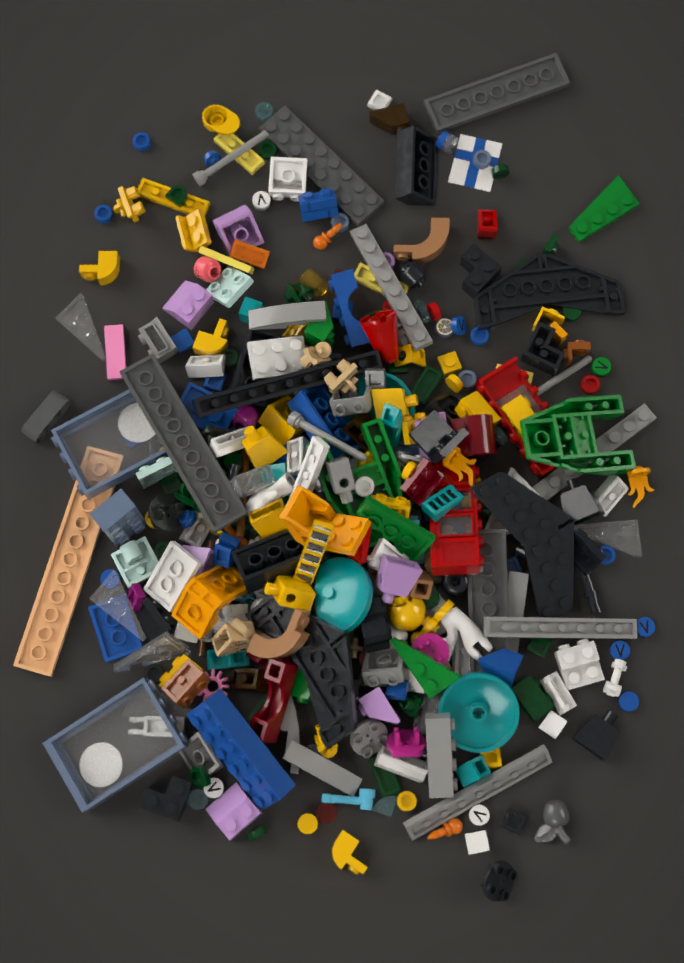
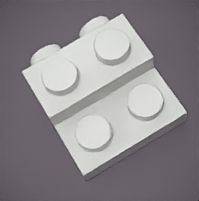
M271 157L268 192L273 200L281 201L285 197L291 198L292 201H299L298 196L306 192L307 158Z
M588 638L577 641V645L573 647L565 644L559 646V651L554 653L562 680L568 690L605 680L594 641L589 642Z

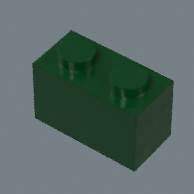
M529 675L511 689L515 693L518 704L534 723L554 708L552 704L554 701L548 693L544 694L540 689L542 685L536 677L532 678Z

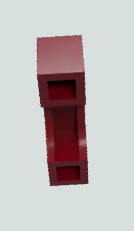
M269 659L264 675L269 686L268 697L263 708L256 715L252 716L250 727L263 743H276L298 671V665L283 659Z

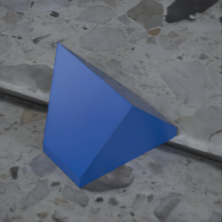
M504 648L477 660L483 672L501 678L512 687L523 655Z

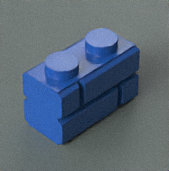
M324 188L320 192H304L301 196H298L303 222L339 216L334 189Z

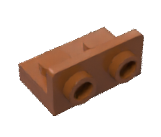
M188 659L161 689L176 704L185 709L207 687L211 679Z

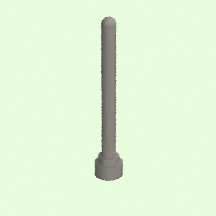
M267 131L261 132L206 170L193 173V178L201 187L208 180L207 177L267 138L269 133Z
M589 355L539 386L537 395H541L592 361V357Z
M293 411L288 416L287 424L293 428L301 427L319 436L321 439L326 438L328 443L363 462L367 460L366 454L306 422L302 414Z

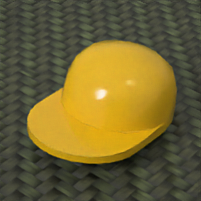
M221 105L208 106L202 113V121L208 131L230 135L236 132L240 126L238 116Z

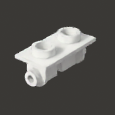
M557 671L540 680L546 693L553 699V705L559 715L577 706Z

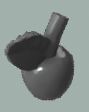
M561 800L547 802L543 810L545 823L536 831L535 841L549 842L558 835L563 843L566 844L571 839L562 826L569 822V811Z

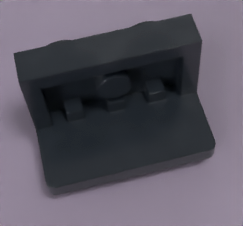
M147 597L142 601L143 606L140 611H135L132 616L152 643L157 645L176 630L178 621L171 616L172 612L165 609L154 598L150 600Z

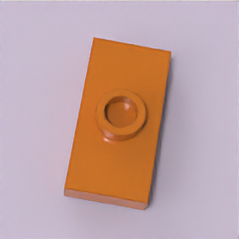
M235 239L229 257L264 269L270 251Z

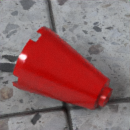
M387 309L375 312L376 315L372 317L369 314L359 320L360 325L374 350H378L381 362L386 364L396 362V358L399 357L396 311L394 309Z

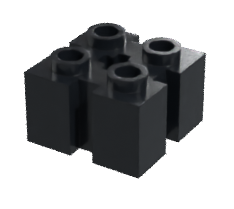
M380 597L372 598L370 609L364 620L360 623L367 653L389 649V641L392 639V631L387 618L385 603L381 604Z

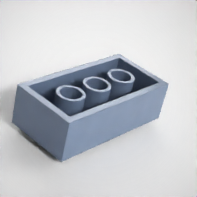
M119 489L90 513V516L117 548L129 542L133 534L143 531L144 525H146L145 519L122 489Z

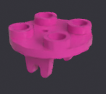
M426 633L419 636L412 643V648L420 650L425 654L427 653L436 662H441L446 666L449 660V647L441 636Z
M394 727V731L386 738V747L391 752V756L395 758H401L402 756L421 757L426 747V740L419 733L418 727H414L413 731L398 730V727Z

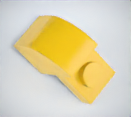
M99 251L98 265H79V273L82 279L88 281L98 279L100 286L107 285L113 282L119 274L120 257L117 251Z
M219 319L213 335L199 330L193 344L195 354L220 355L228 348V341L224 339L228 337L230 331L227 320Z
M344 830L341 831L333 845V859L341 870L345 863L349 864L348 869L356 875L359 872L364 874L367 866L351 856L360 841Z

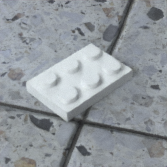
M303 335L247 342L253 380L269 379L305 369L299 361L305 355L303 352L305 349Z
M170 541L143 590L169 612H173L185 586L196 575L202 562L176 541Z

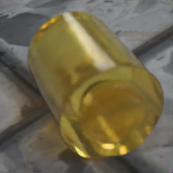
M312 268L306 270L299 279L301 284L314 288L313 295L315 297L324 295L328 290V282Z

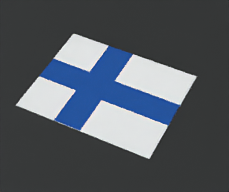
M460 134L448 182L490 192L494 179L491 169L498 163L502 143ZM479 150H486L491 155V163L486 169H478L473 164V156Z

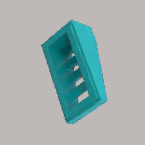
M450 484L422 503V510L434 522H437L460 503L464 496ZM450 491L456 496L455 499L448 494ZM445 496L450 502H447L443 497ZM440 500L444 506H441L438 501ZM435 505L438 510H435L432 506Z

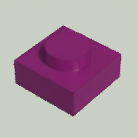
M132 583L127 596L132 611H140L143 604L142 601L146 599L145 592L142 591L140 583Z

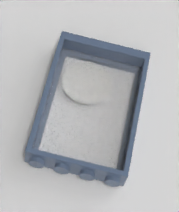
M129 389L51 430L54 435L51 439L55 447H60L62 450L60 456L64 464L68 462L71 467L68 469L69 474L73 480L77 479L79 483L76 486L81 496L85 495L88 500L136 475L135 473L139 472L141 467L145 465L151 466L159 458L168 457Z
M140 679L43 742L45 749L82 813L89 812L189 747L186 734L183 731H179L176 726L178 724L177 719L172 713L169 714L166 707L168 705L165 699L157 694L156 690L158 688L152 679Z

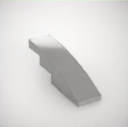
M325 301L291 303L248 311L249 330L283 329L291 325H306L307 322L326 321Z
M509 571L508 573L509 617H523L529 577L527 573ZM510 637L511 651L518 653L520 638Z
M292 696L289 697L280 728L282 732H288L285 752L292 740L300 744V730ZM291 764L290 773L299 775V767Z
M293 740L283 757L284 760L350 796L355 795L362 781L360 777Z

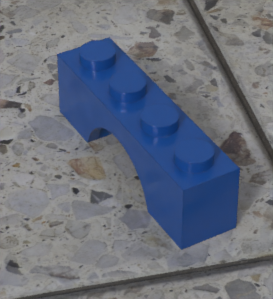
M353 269L332 274L328 284L330 291L335 293L336 298L333 299L335 309H339L341 314L338 319L341 328H345L346 334L343 337L346 346L349 345L350 349L371 344L360 325V321L356 320L348 309V299L358 288Z

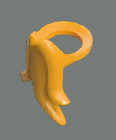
M456 446L443 459V466L458 474L459 481L463 479L462 472L466 473L469 477L470 486H473V471L468 465H474L476 459L468 460L461 454L460 448Z
M637 466L636 469L627 473L631 488L628 495H633L635 489L638 494L637 499L633 503V508L643 499L645 495L644 487L648 492L654 491L648 484L647 475L651 473L650 468Z

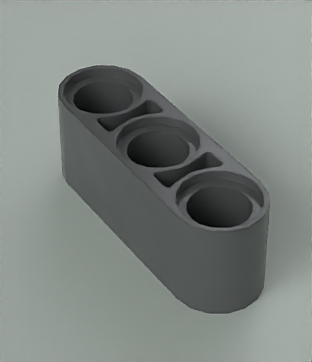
M53 390L23 425L21 432L35 443L41 442L69 408L71 401L57 390Z

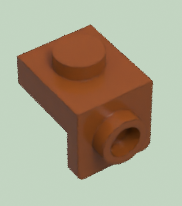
M585 340L568 342L566 348H563L562 351L565 353L563 360H566V366L571 364L572 355H588L591 350V342H585Z

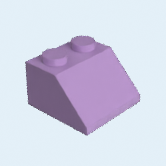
M246 205L212 220L229 255L235 239L256 247L265 243L253 214Z
M185 280L162 309L192 330L214 304L213 295L200 285Z
M380 687L358 699L360 704L357 707L363 716L368 715L370 719H377L396 725L401 722Z
M237 782L206 808V811L229 840L234 839L262 814Z

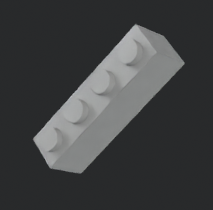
M426 713L429 798H454V791H458L457 778H453V771H457L456 758L452 759V751H456L455 739H451V731H455L454 719H450V713Z

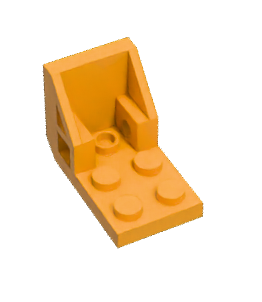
M302 486L295 488L279 516V519L293 538L303 546H305L314 519L333 524L334 528L325 551L352 556L357 552L371 525L368 518L336 513L328 502Z
M218 565L193 577L185 586L171 616L197 638H204L219 621V610H223V606H229L231 601L247 593L239 570L233 565L230 568Z

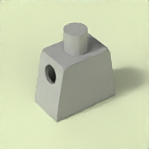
M343 456L325 461L333 492L340 495L342 504L352 502L351 490L356 489L349 458ZM345 478V484L340 486L339 481Z

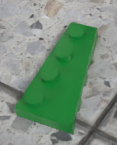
M618 175L569 226L568 230L577 242L580 243L637 208L640 203Z
M367 496L357 509V514L360 517L368 518L371 522V527L378 529L383 534V538L387 541L390 540L397 546L396 549L401 554L407 555L411 561L416 562L435 541L436 535L370 496Z

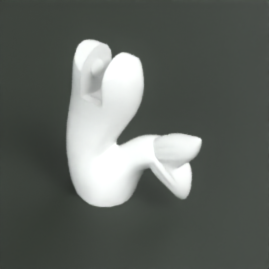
M288 472L283 474L272 486L249 498L246 503L247 512L250 513L261 509L267 504L291 494L295 479Z
M454 607L441 619L447 631V637H443L449 647L448 662L458 640V631H460L466 651L473 659L477 660L483 657L479 650L473 646L477 642L488 652L493 649L492 644L487 637H484V633L459 608Z

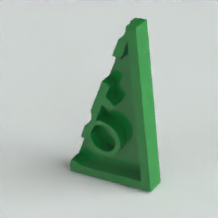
M394 637L390 640L429 699L462 677L458 672L454 673L446 668L444 664L436 662L424 652L410 647L402 639Z

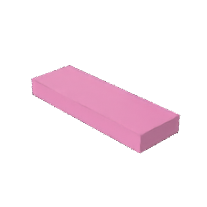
M123 324L104 326L108 381L123 380L119 371L126 368Z

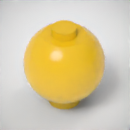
M409 594L406 597L395 595L392 604L388 603L387 605L389 622L396 629L402 631L416 630L426 616V607L423 600L410 597Z

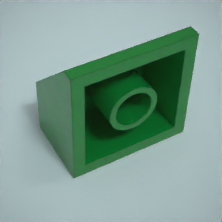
M325 301L326 321L309 322L304 330L305 344L312 347L316 346L319 342H327L332 349L335 343V334L328 305Z

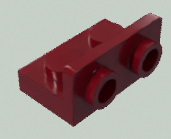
M423 458L400 489L408 499L422 507V503L430 498L445 479V476L437 471L429 460Z

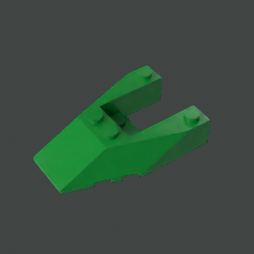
M621 395L569 398L519 421L526 458L582 474L622 475L636 469L633 450L598 452L592 421L614 420L624 414Z
M381 417L363 423L360 428L373 462L351 470L354 483L358 478L366 476L374 482V491L369 495L370 497L378 493L385 494L391 498L402 497L400 489L401 470ZM310 443L306 444V450H308ZM330 449L328 450L325 461L333 459ZM324 461L318 480L327 501L338 514L360 517L357 514V509L366 497L359 496L355 490H351L353 501L342 504L340 495L333 492ZM345 478L339 481L340 486L345 484ZM372 527L369 548L375 546L379 538H383V534L378 529Z

